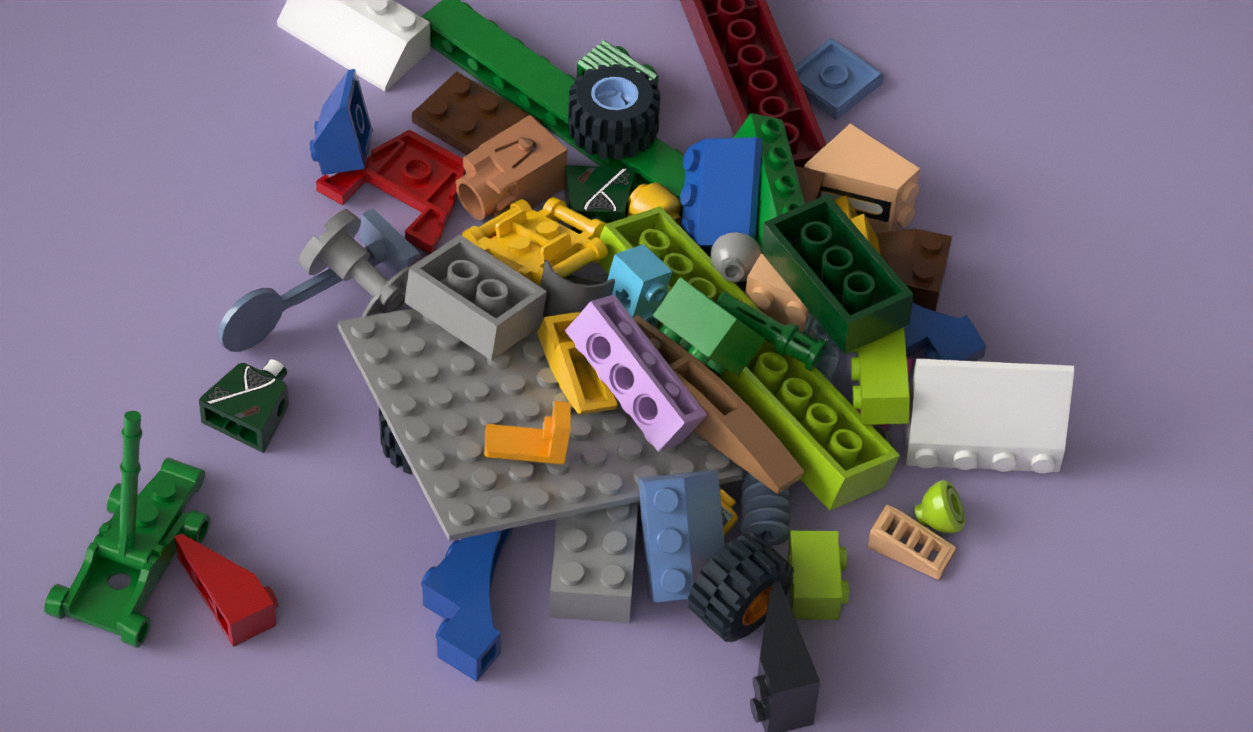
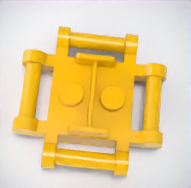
M556 197L548 199L544 208L538 212L532 210L527 201L520 199L512 203L508 211L479 227L472 226L462 233L464 238L538 286L541 284L545 260H548L552 269L564 279L590 262L597 263L608 255L606 245L599 239L603 227L607 223L599 219L591 220L568 208L564 201ZM561 220L564 223L582 231V233L578 234L557 222Z

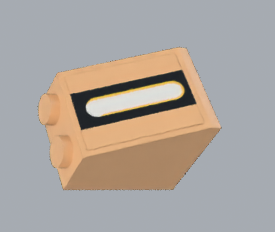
M851 123L804 165L806 169L824 173L822 196L829 194L835 200L846 195L858 216L864 214L875 233L897 231L900 227L905 228L915 216L914 202L920 189L918 185L920 168Z

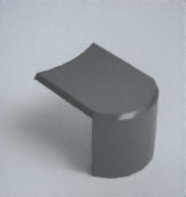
M545 260L540 287L547 291L543 316L581 313L590 301L612 295L615 279L600 283L572 274L563 279L552 269L550 262Z

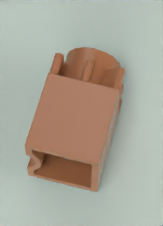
M529 115L463 157V167L467 174L456 180L458 198L466 211L477 220H483L489 215L495 218L508 211L510 205L520 199L527 201L533 209L564 189L568 149Z

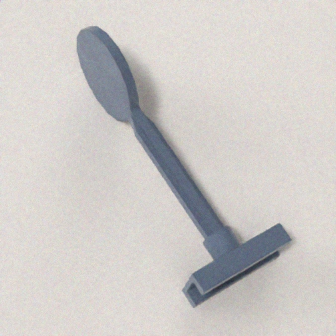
M374 208L362 214L360 240L366 245L364 248L370 253L367 261L373 267L383 262L396 275L402 269L410 266L411 262L419 258L420 253ZM328 269L290 289L281 296L272 288H259L247 293L232 305L220 322L218 330L219 342L230 352H241L252 348L265 339L275 328L283 311L300 304L343 281V279L332 269Z

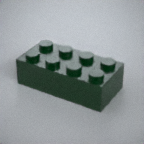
M829 194L763 223L762 254L844 354L910 324L913 293Z

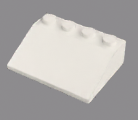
M916 359L909 401V424L904 426L905 466H918L921 468L946 467L958 468L960 470L992 469L1000 472L1011 470L1034 471L1037 473L1060 472L1066 446L1074 366Z

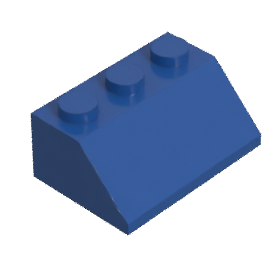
M707 138L687 147L683 158L685 183L680 195L683 209L682 221L679 226L710 258L713 244L719 237L725 234L737 232L755 239L762 151L761 138Z

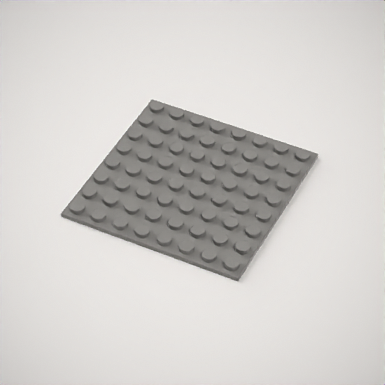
M601 274L584 277L583 279L604 283L609 275ZM413 308L338 321L337 327L448 541L639 502V477L718 470L719 485L742 480L743 474L737 464L693 431L681 444L658 452L646 440L644 433L632 417L623 410L616 397L618 406L613 410L579 415L571 405V431L564 465L486 457L484 453L487 424L543 429L545 416L552 417L554 401L569 402L561 390L544 354L537 334L539 327L491 361Z

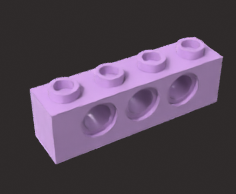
M615 295L590 301L565 330L573 340L577 350L586 357L596 370L600 380L609 387L619 400L623 410L632 417L644 433L646 440L658 452L681 444L707 416L704 409Z

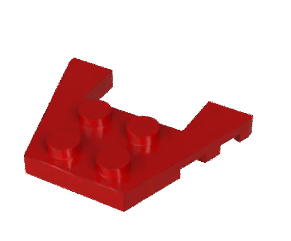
M407 130L372 149L371 155L367 157L365 169L339 172L331 177H328L327 174L320 177L316 181V191L343 206L365 182L373 185L421 212L416 220L405 230V239L412 245L431 254L437 249L457 200L456 180L467 173L463 167V158L419 134Z

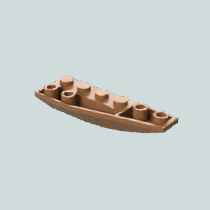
M639 315L633 318L707 413V416L693 432L776 494H779L803 478L805 471L781 441L714 369L694 357L687 349L670 339Z

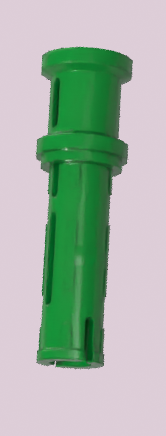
M723 291L716 301L718 305L765 338V341L775 345L774 350L777 351V354L791 356L805 364V369L810 372L817 366L826 349L827 341L824 339L817 341L799 331V326L794 323L784 325L758 309L729 295L726 291Z

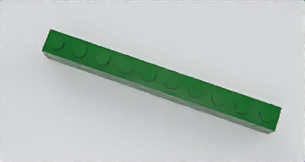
M442 0L421 16L430 22V47L492 91L540 120L543 127L600 167L635 168L634 190L642 184L648 185L656 182L663 185L680 199L685 183V169L683 167L684 155L679 150L671 148L656 138L654 143H649V149L645 152L638 151L637 156L631 158L627 155L619 160H615L614 157L603 159L599 158L598 154L590 155L586 153L585 147L579 148L575 144V139L571 138L569 134V90L571 85H574V77L565 74L553 66L547 58L539 56L526 47L521 40L513 38L500 29L495 22L487 20L474 11L469 4L460 0Z

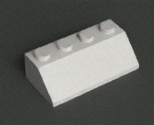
M287 0L277 20L278 27L349 70L356 69L358 76L385 92L430 52V22L394 0Z

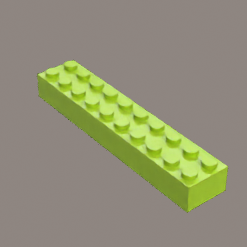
M661 206L604 225L599 239L606 245L608 255L597 263L608 275L615 254L644 244L672 270L667 294L678 279L682 278L714 302L717 301L723 291H726L729 295L761 311L734 282L727 281L715 269L711 258ZM658 321L656 326L661 329L664 324ZM764 340L738 377L725 369L722 375L716 372L781 441L805 471L803 478L800 480L829 511L886 486L900 455L872 425H862L861 414L856 409H853V406L816 367L811 372L806 370L805 364L787 354L783 356L777 354V351L774 350L775 345Z

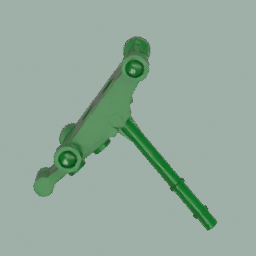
M128 411L124 415V428L121 431L123 438L122 463L120 464L122 479L121 483H117L113 487L107 501V511L114 515L108 522L101 525L99 534L96 535L93 543L91 542L88 546L83 564L71 587L68 588L55 584L51 588L45 601L44 612L58 619L68 616L121 636L123 643L139 648L144 643L150 629V618L140 614L176 553L174 537L182 533L201 544L210 526V516L196 510H192L190 513L183 512L194 492L200 490L205 478V471L169 457L162 463L160 471L137 494L138 474L141 471L139 463L140 439L142 437L141 414L137 411ZM117 574L127 575L131 579L130 584L126 588L119 590L111 588L108 585V581Z

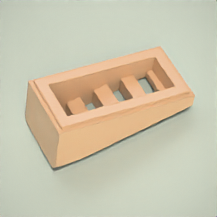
M887 504L870 531L867 547L937 580L942 576L956 551L954 545L905 513ZM888 529L893 531L892 535L887 533ZM903 536L908 538L906 544L900 541ZM918 543L924 545L920 553L914 551ZM932 550L939 552L934 562L927 559Z

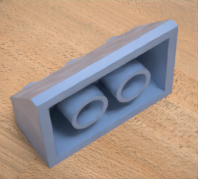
M718 470L638 478L648 597L654 603L688 599L693 583L702 568L724 546Z

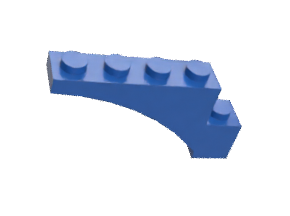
M912 302L910 324L904 327L906 357L924 347L927 349L924 351L926 359L977 361L984 357L987 346L967 315L962 318L952 317L921 307Z
M514 528L455 540L448 548L443 561L437 567H431L425 573L421 582L423 606L445 619L436 632L437 657L476 682L501 654V632L494 628L490 592L496 565L502 549Z

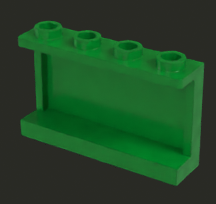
M750 113L733 138L757 137L762 139L755 240L762 249L763 223L802 206L805 202L783 121L773 117Z

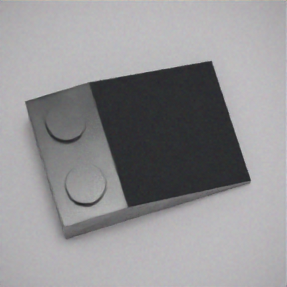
M780 581L771 583L758 673L756 677H753L755 697L750 699L753 718L756 723L762 722L765 732H786L813 725L820 687V679Z

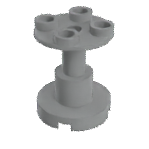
M348 209L338 212L323 225L327 230L319 238L314 235L309 240L299 256L298 263L309 275L314 276L329 267L344 281L353 278L374 297L365 309L362 317L382 314L387 311H398L405 303L403 293L407 288L408 272L411 266L402 269L388 280L367 261L370 253L354 239L360 228L361 219Z

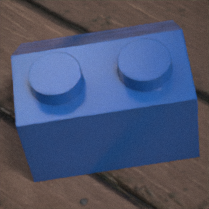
M350 69L346 72L322 105L319 121H315L314 124L315 138L310 141V153L314 162L318 161L322 175L365 169L373 128L356 69Z

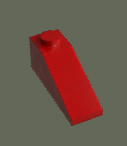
M181 533L174 537L178 561L233 647L276 626L275 609L279 605L273 590L269 586L263 587L254 573Z

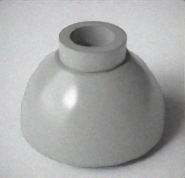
M728 233L719 237L713 244L711 261L715 269L727 281L741 283L747 281V276L762 253V249L755 239L746 234Z

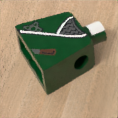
M565 165L564 194L567 207L591 220L599 219L607 224L628 217L629 208L627 205L628 199L634 191L635 168ZM570 226L574 232L582 233V231Z
M269 360L262 370L246 363H238L200 397L201 423L264 453L288 408L287 385L282 381L287 375V369L276 360Z

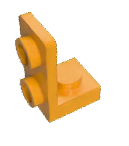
M554 401L552 417L545 416L543 429L487 424L485 429L484 455L489 458L564 465L571 431V402Z

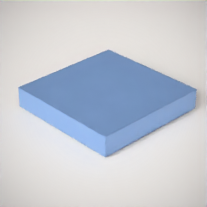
M832 38L794 66L808 101L835 120L883 83L884 77L881 72Z

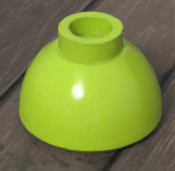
M945 479L932 485L924 494L921 504L915 505L916 518L925 527L930 526L942 533L961 532L964 528L965 514L961 499L952 483Z

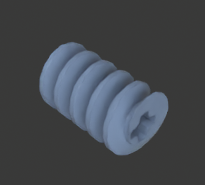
M743 469L741 535L755 533L770 546L785 543L790 538L788 526H790L789 513L791 504L789 500L791 491L789 487L776 494Z

